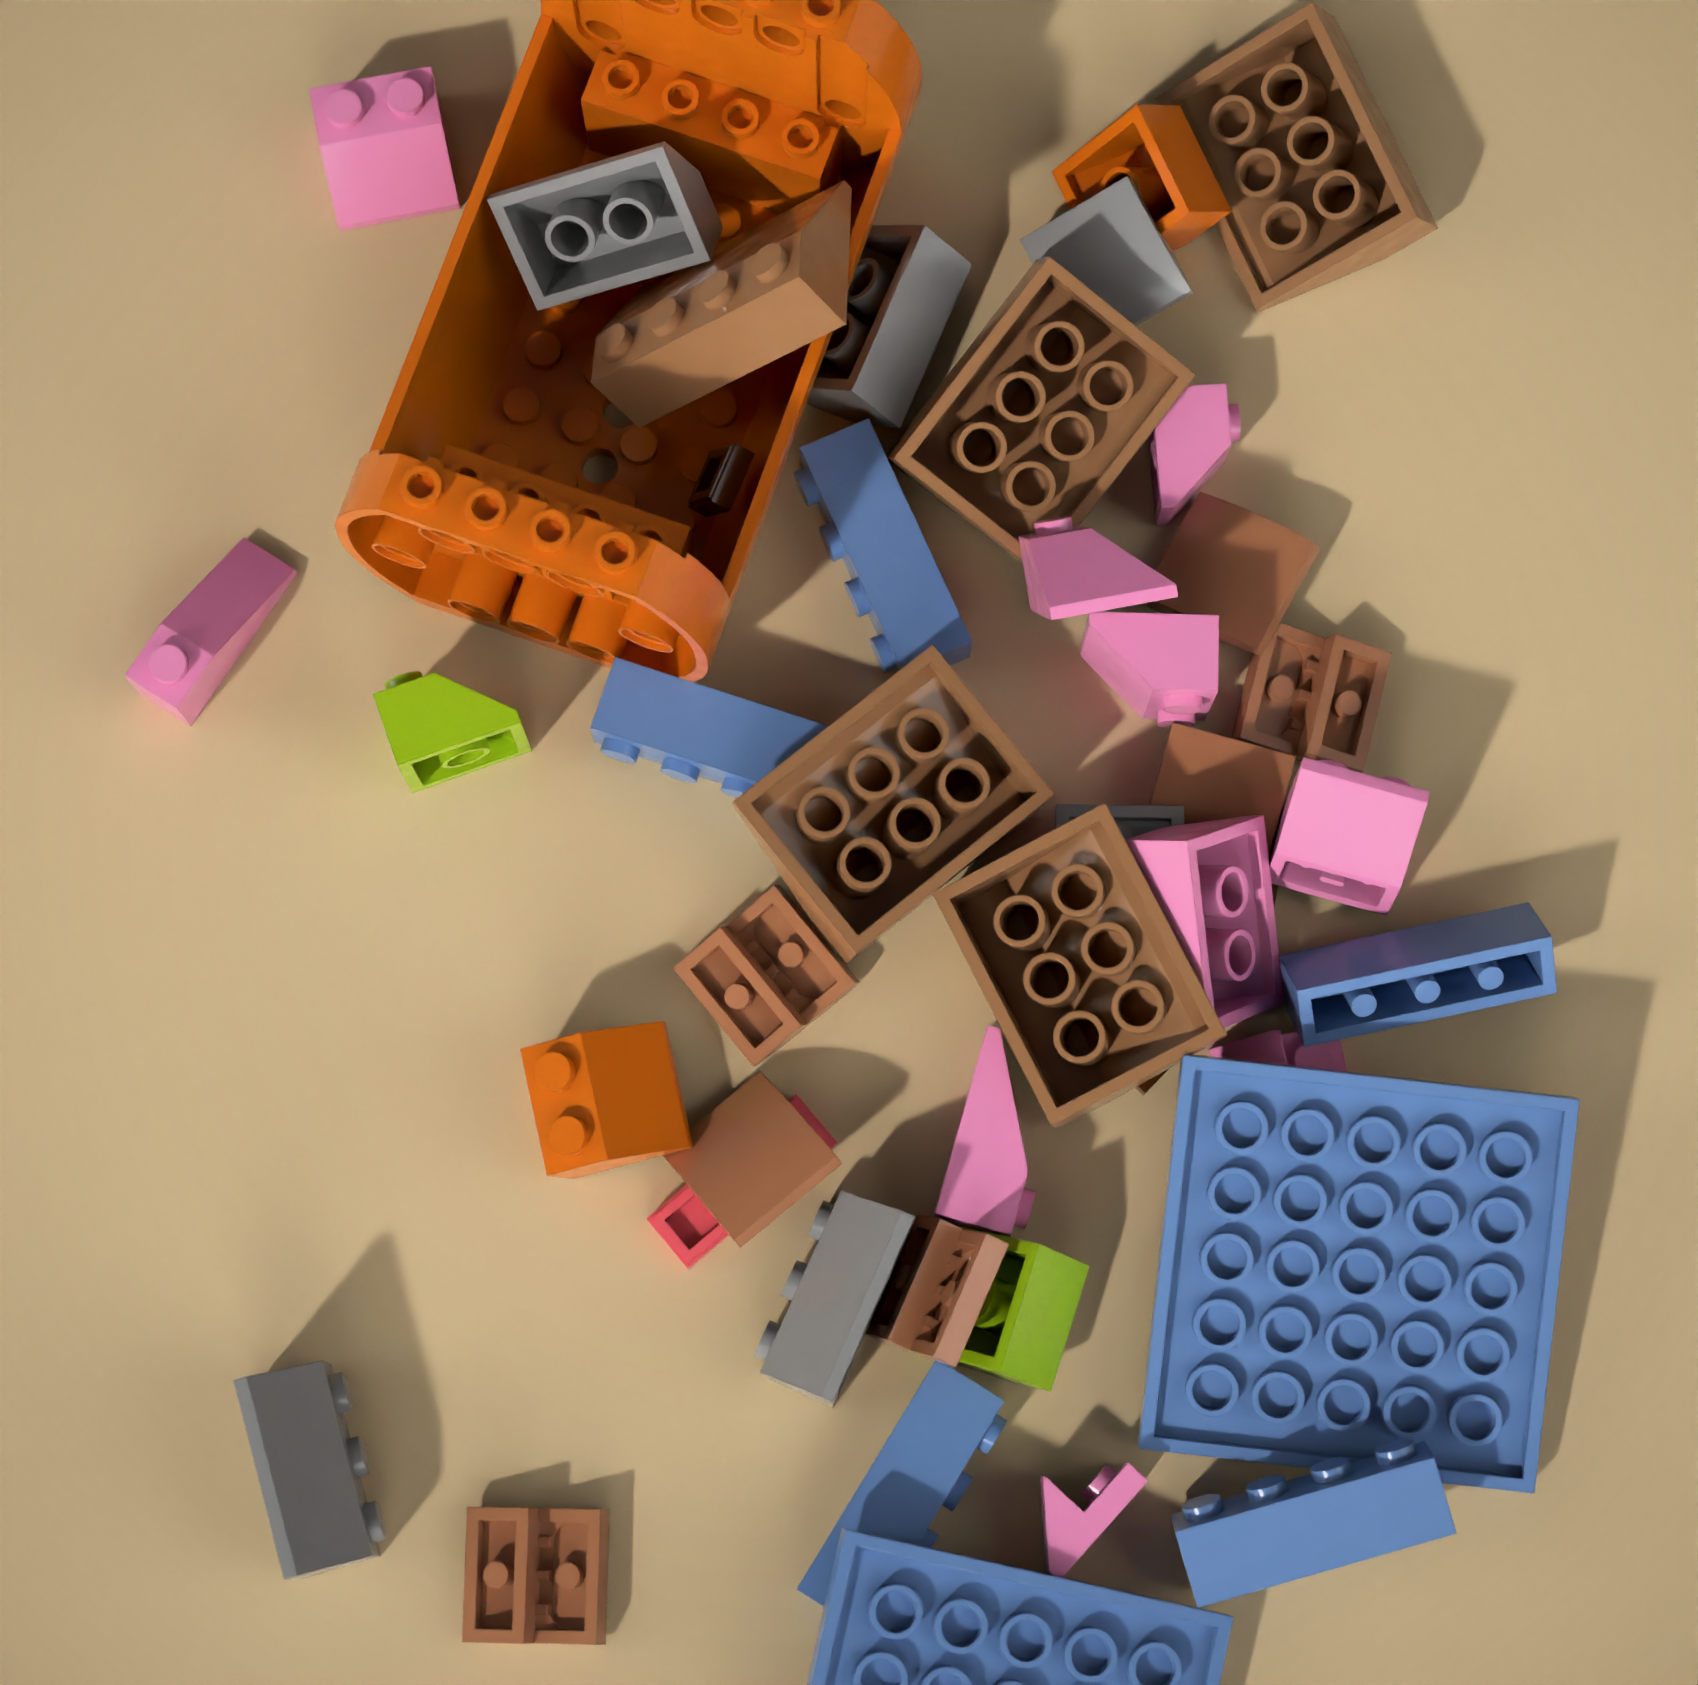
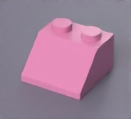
M431 66L309 88L319 147L340 231L460 209L439 93Z
M1131 612L1089 613L1080 644V656L1142 719H1157V725L1167 729L1171 728L1173 722L1194 727L1195 720L1205 721L1218 693L1219 615Z

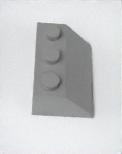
M665 141L489 194L487 198L537 311L711 261L723 229L700 171Z
M872 225L848 290L846 325L834 330L807 404L855 424L869 418L872 426L900 428L906 414L912 407L914 395L928 363L937 350L939 338L950 313L960 298L961 288L972 264L925 225Z
M842 1190L835 1205L823 1200L808 1233L809 1237L818 1240L808 1265L798 1260L795 1262L781 1294L782 1297L791 1300L783 1322L780 1325L771 1320L769 1321L754 1354V1357L765 1361L760 1371L761 1376L833 1408L912 1229L915 1216Z
M319 1361L234 1380L284 1580L303 1579L381 1556L377 1542L387 1539L385 1523L377 1500L367 1503L361 1477L370 1474L369 1462L361 1437L350 1438L344 1412L353 1410V1402L344 1372L334 1374L331 1364Z

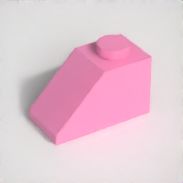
M1226 383L1188 385L1148 436L1156 526H1167L1225 463L1232 442L1240 440L1238 404H1228Z

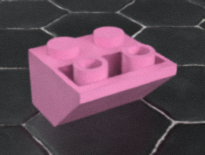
M1303 757L1281 810L1269 855L1271 884L1387 916L1401 889L1430 792L1414 788L1408 782L1399 778H1378L1349 770L1344 764L1337 761H1316Z

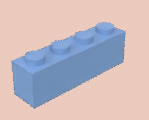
M869 418L800 447L801 469L794 472L797 486L808 507L817 503L826 522L825 525L819 527L822 541L831 560L834 562L842 558L852 578L844 582L848 598L858 617L866 614L869 615L877 633V636L870 638V643L882 671L887 673L894 670L897 673L932 644L949 665L969 658L972 646L970 635Z
M615 657L590 729L594 742L602 744L600 751L613 759L635 764L639 756L662 764L660 769L662 773L680 781L696 783L698 776L722 783L721 791L733 798H738L828 726Z
M1529 902L1279 955L1286 1012L1304 1047L1557 993L1552 936Z
M935 1361L800 1582L797 1590L822 1606L825 1605L842 1528L932 1548L939 1535L928 1527L941 1506L946 1507L952 1512L954 1511L973 1479L963 1469L975 1449L977 1448L988 1454L1006 1425L1007 1420L997 1414L1004 1400L950 1366Z
M1410 1438L1396 1439L1377 1446L1374 1449V1456L1349 1462L1347 1457L1329 1458L1311 1466V1474L1287 1481L1281 1475L1268 1476L1249 1483L1246 1486V1493L1221 1499L1219 1494H1206L1183 1503V1511L1170 1515L1197 1608L1457 1534L1437 1464L1427 1443L1422 1441L1414 1444L1413 1439Z

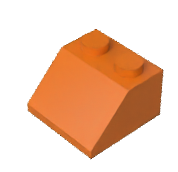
M1135 105L1052 171L1070 210L1128 176L1134 182L1160 234L1168 241L1172 251L1189 244L1232 212L1180 105Z
M658 1021L579 1032L520 1049L547 1176L576 1179L693 1148L666 1022Z

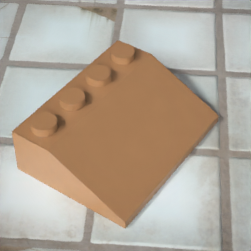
M1313 2L1155 98L1158 105H1180L1232 210L1231 213L1215 225L1255 309L1259 312L1382 261L1438 229L1336 18Z
M843 180L715 248L711 261L666 273L645 284L595 337L591 384L640 428L846 325L852 188Z
M1050 256L1036 259L886 456L890 463L929 494L1022 562L1018 536L1035 533L1034 522L1044 519L1071 516L1072 525H1080L1189 385L1195 374Z
M932 644L736 798L732 805L806 914L843 960L849 963L930 898L933 893L941 889L1038 811L1055 794Z
M1106 803L1095 807L933 893L947 924L1051 1126L1060 1128L1180 1063L1183 1055L1196 1054L1227 1036L1220 1019Z

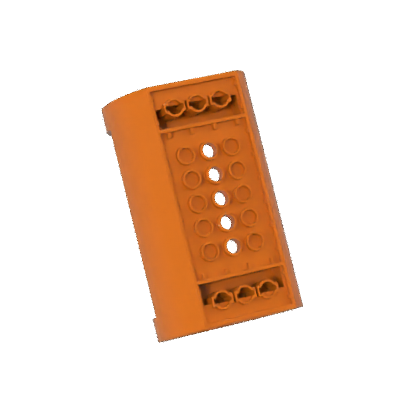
M541 0L540 18L370 451L359 460L336 518V533L345 549L356 561L379 579L420 604L608 668L612 667L614 659L617 657L691 682L704 678L711 665L833 331L640 428L634 423L625 427L613 426L604 418V412L612 402L591 384L595 337L645 284L663 275L537 311L487 198L489 194L665 141L700 171L723 226L716 245L718 247L845 180L852 188L848 270L849 290L922 87V67L916 48L899 23L876 0ZM732 444H738L755 453L730 511L705 517L688 508V500L709 452ZM599 455L612 458L618 465L615 476L608 482L601 484L587 480L582 474L585 463L592 457Z

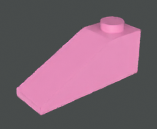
M243 537L161 622L126 672L125 677L139 694L189 726H192L296 576L297 571Z
M987 1025L934 1217L941 1218L956 1226L1010 1237L1013 1226L1026 1228L1036 1191L1024 1188L1028 1167L1000 1028Z

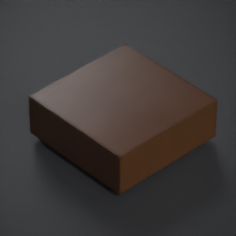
M732 444L709 452L688 500V508L705 517L730 511L755 453L738 444Z

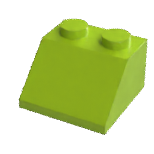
M420 671L400 674L385 683V690L373 694L397 766L412 793L532 751L516 709L435 672L422 676Z
M957 1226V1227H959V1228H961V1229H965V1230L983 1232V1231H979V1230H974V1229H970V1228H965V1227ZM983 1232L1008 1243L1009 1246L957 1365L1003 1380L1051 1392L1089 1265L1038 1243Z

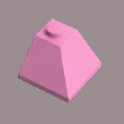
M1071 516L1034 522L1035 533L1018 536L1030 610L1050 620L1178 597L1177 586L1174 582L1092 528L1082 525L1073 526Z

